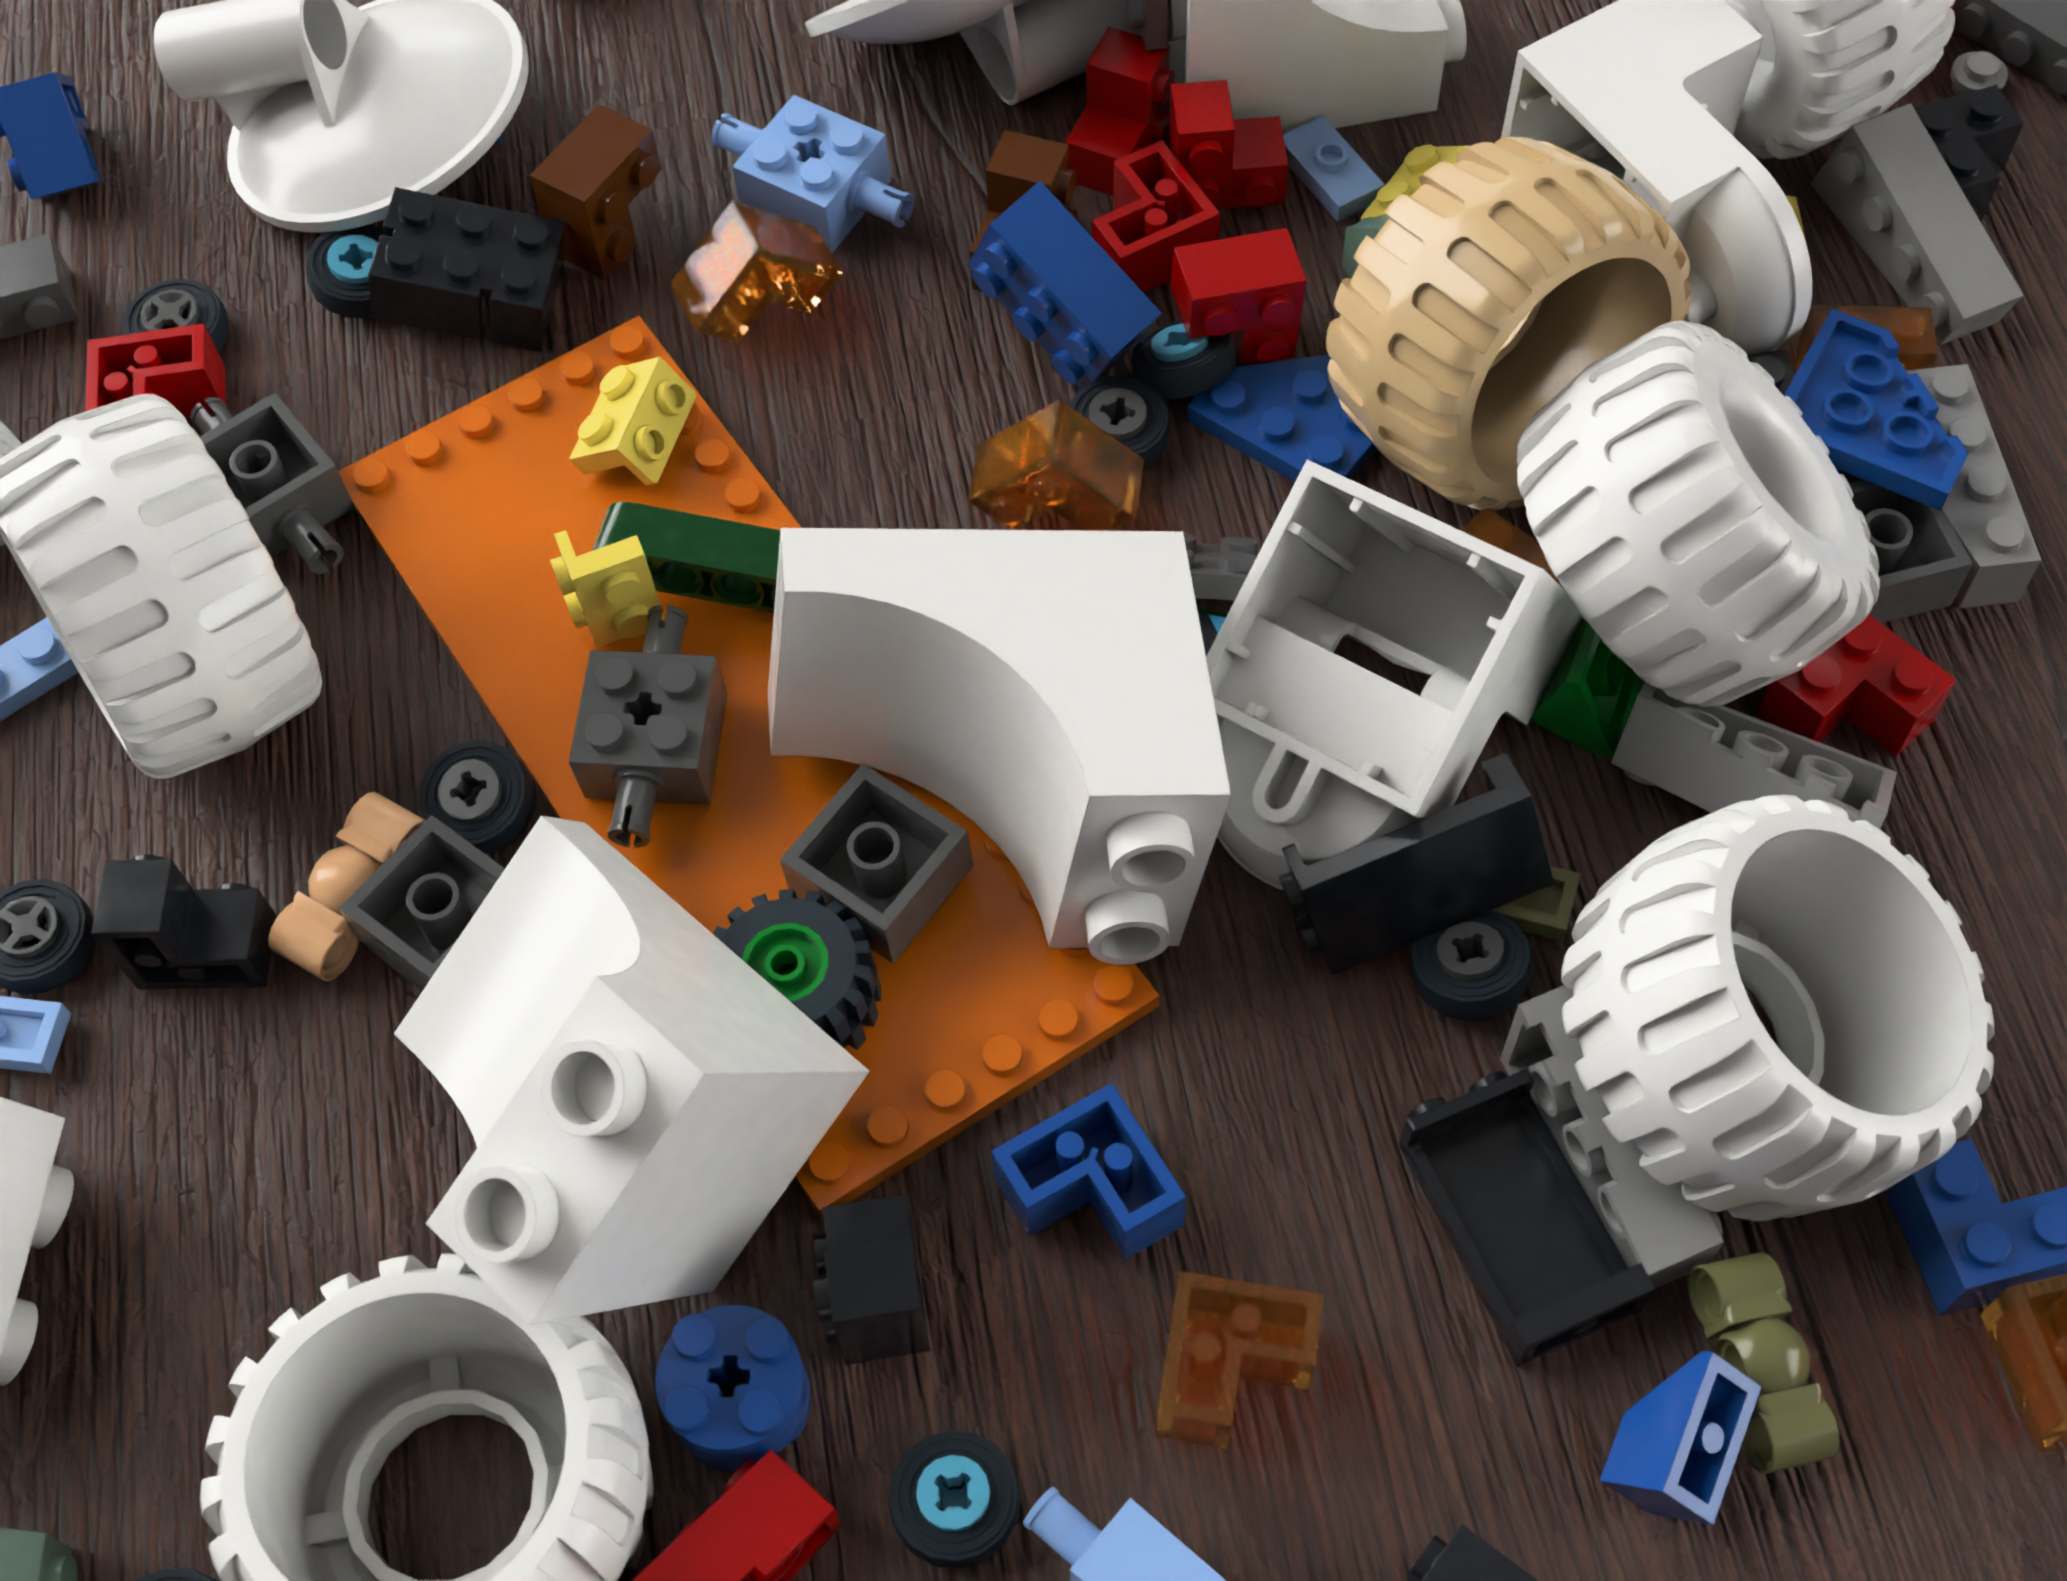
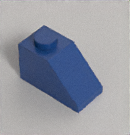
M1701 1351L1624 1412L1599 1481L1649 1514L1714 1525L1762 1386L1714 1352Z

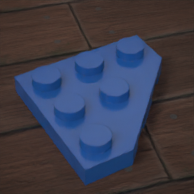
M1831 308L1784 396H1789L1802 411L1801 417L1815 436L1819 435L1830 451L1828 457L1836 469L1941 511L1968 456L1967 450L1957 435L1948 437L1936 418L1939 411L1938 405L1918 374H1908L1897 357L1900 346L1890 330Z
M1329 355L1235 367L1227 379L1214 388L1199 393L1187 406L1188 422L1296 482L1306 460H1310L1352 480L1377 450V447L1342 409L1339 398L1334 393L1328 377L1327 367L1331 359Z

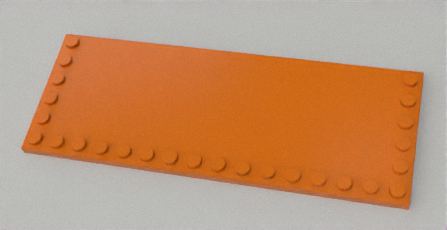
M640 316L617 326L339 470V474L355 506L354 509L517 757L527 766L532 780L557 818L585 822L712 934L717 926L725 929L729 928L731 923L727 915L738 906L744 912L753 908L754 904L751 898L765 893L767 900L772 901L779 899V890L789 889L780 859L861 764L811 756H771L767 692L774 613L656 591L663 608L665 620L668 605L680 608L688 615L681 654L716 656L728 694L710 805L655 802L649 832V844L636 848L634 845L636 835L631 833L630 846L624 847L615 844L608 838V829L611 826L615 800L585 798L569 764L590 650L642 652L645 634L635 638H623L596 648L588 625L579 629L575 628L550 562L551 559L562 556L554 534L566 530L576 556L592 551L606 509L611 504L617 502H633L776 530L781 528H802ZM661 357L695 391L696 399L658 482L645 485L625 465L588 474L581 472L569 461V458L579 439V427L591 414L601 393L600 384L605 375L619 365H629ZM872 767L870 768L967 830L973 867L893 964L871 949L881 986V1001L875 1002L879 1015L874 1027L862 1026L866 1040L858 1050L850 1045L844 1048L870 1072L794 1177L821 1220L824 1219L822 1208L852 1202L1152 1012L1160 1004V995L1136 964L1116 965L1099 961L1091 955L1089 948H1049L1043 923L1031 893L1014 865L1000 847L975 822L950 803L925 788Z

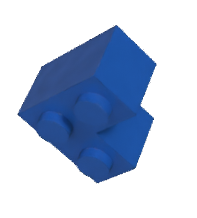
M53 72L0 87V137L7 136L15 157L8 159L7 163L12 179L20 192L27 190L30 199L36 200L103 182L85 131L91 128L71 76Z
M1112 1083L991 1150L995 1182L1029 1237L1089 1203L1126 1260L1184 1226L1185 1194Z
M1967 1139L1956 1142L1944 1156L1884 1190L1940 1316L2067 1282V1187L2002 1204L1972 1140Z

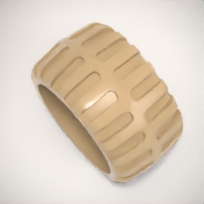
M1511 136L1503 137L1495 143L1480 142L1464 148L1457 154L1456 164L1454 165L1450 162H1439L1419 177L1421 187L1410 197L1401 193L1383 213L1389 219L1374 239L1366 235L1354 254L1353 258L1359 265L1352 279L1345 278L1341 281L1333 304L1340 313V317L1329 323L1326 336V350L1331 357L1327 367L1328 377L1346 415L1398 469L1448 500L1482 511H1498L1505 507L1515 509L1525 506L1517 482V445L1531 418L1590 364L1664 323L1676 320L1683 321L1684 316L1689 312L1692 295V285L1687 278L1690 272L1689 257L1683 244L1678 240L1674 228L1627 184L1610 171L1545 141H1535L1526 137Z

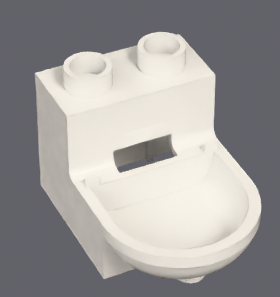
M1617 0L1518 50L1501 138L1511 136L1526 137L1535 141L1549 142L1610 171L1671 224L1678 236V240L1683 244L1690 262V272L1687 278L1692 285V295L1689 312L1684 316L1683 321L1705 325L1714 329L1721 337L1729 338L1736 343L1747 355L1775 351L1791 342L1802 330L1811 306L1812 270L1806 241L1793 208L1776 180L1758 159L1734 137L1736 124L1763 40L1757 22L1749 9L1738 0Z
M1306 460L1206 656L1231 791L1217 838L1234 860L1250 874L1269 885L1283 890L1279 876L1290 871L1282 848L1294 843L1303 863L1312 865L1452 807L1501 715L1505 714L1521 723L1528 724L1583 619L1582 615L1578 612L1566 591L1543 568L1310 460ZM1345 635L1373 649L1393 664L1422 673L1430 678L1419 696L1334 654L1333 652L1339 641Z

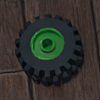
M794 889L779 890V899L768 901L764 893L751 898L754 907L744 912L738 906L727 915L731 923L729 928L725 929L717 926L713 935L843 1048L850 1045L858 1050L866 1040L862 1026L874 1027L879 1015L875 1002L881 1001V986L869 942L866 940L864 930L856 917L849 919L846 907L836 900L826 907L821 893L808 890L804 899H797Z

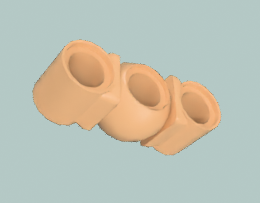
M370 792L361 797L351 808L343 829L335 836L344 846L327 851L313 867L308 880L309 897L297 891L293 902L285 907L277 916L268 937L270 949L323 981H331L337 978L351 963L359 944L358 939L338 908L426 820L379 793Z

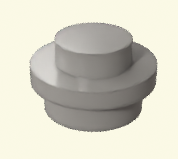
M1972 51L1964 53L1954 61L1951 68L1952 89L1956 95L1997 85L2001 91L2007 81L2008 70L1999 58L1989 52Z

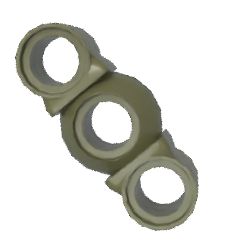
M1759 1252L1694 1266L1689 1273L1688 1294L1696 1317L1704 1326L1706 1340L1719 1337L1714 1353L1762 1386L1741 1445L1748 1462L1759 1473L1767 1474L1833 1458L1837 1454L1839 1447L1837 1422L1830 1406L1822 1397L1820 1383L1806 1385L1811 1367L1808 1348L1803 1337L1794 1327L1781 1320V1318L1792 1313L1793 1310L1791 1304L1787 1301L1786 1286L1778 1264L1770 1255L1765 1252Z

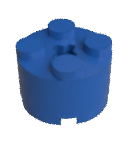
M724 1305L687 1315L680 1319L674 1327L672 1336L664 1346L657 1364L655 1378L656 1395L664 1417L681 1444L702 1463L714 1469L736 1472L744 1463L751 1459L758 1462L770 1449L775 1454H778L791 1441L794 1442L807 1422L811 1405V1388L797 1346L783 1322L759 1309L743 1305ZM734 1380H745L746 1384L736 1386L734 1397H724L722 1390L731 1387Z

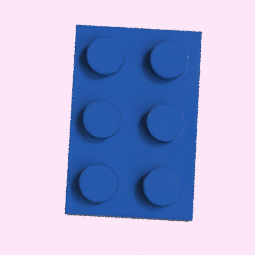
M1041 181L988 226L967 265L972 270V277L979 289L990 298L997 297L1012 314L1011 318L1017 330L1028 340H1036L1051 356L1052 366L1059 376L1070 384L1076 383L1080 389L1090 382L1099 380L1124 358L1161 315L1157 307Z

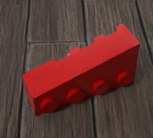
M770 1449L758 1462L751 1459L744 1463L727 1482L723 1491L724 1494L702 1515L691 1520L681 1530L675 1540L632 1581H793L839 1530L842 1524L835 1508Z

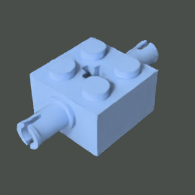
M793 95L762 130L738 120L728 113L722 114L721 121L717 119L711 134L713 146L741 156L732 166L741 213L825 251L833 253L865 212L886 220L898 228L905 225L904 220L908 221L913 212L914 195L888 185L891 182L886 134L796 95Z
M1052 1487L1034 1504L1023 1521L1024 1526L1028 1530L1036 1533L1072 1566L1070 1568V1581H1226L1131 1498L1101 1531L1064 1499L1055 1487Z

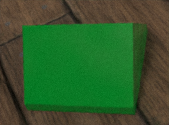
M1583 618L1529 721L1600 757L1613 759L1636 701L1642 679L1605 645L1600 636Z

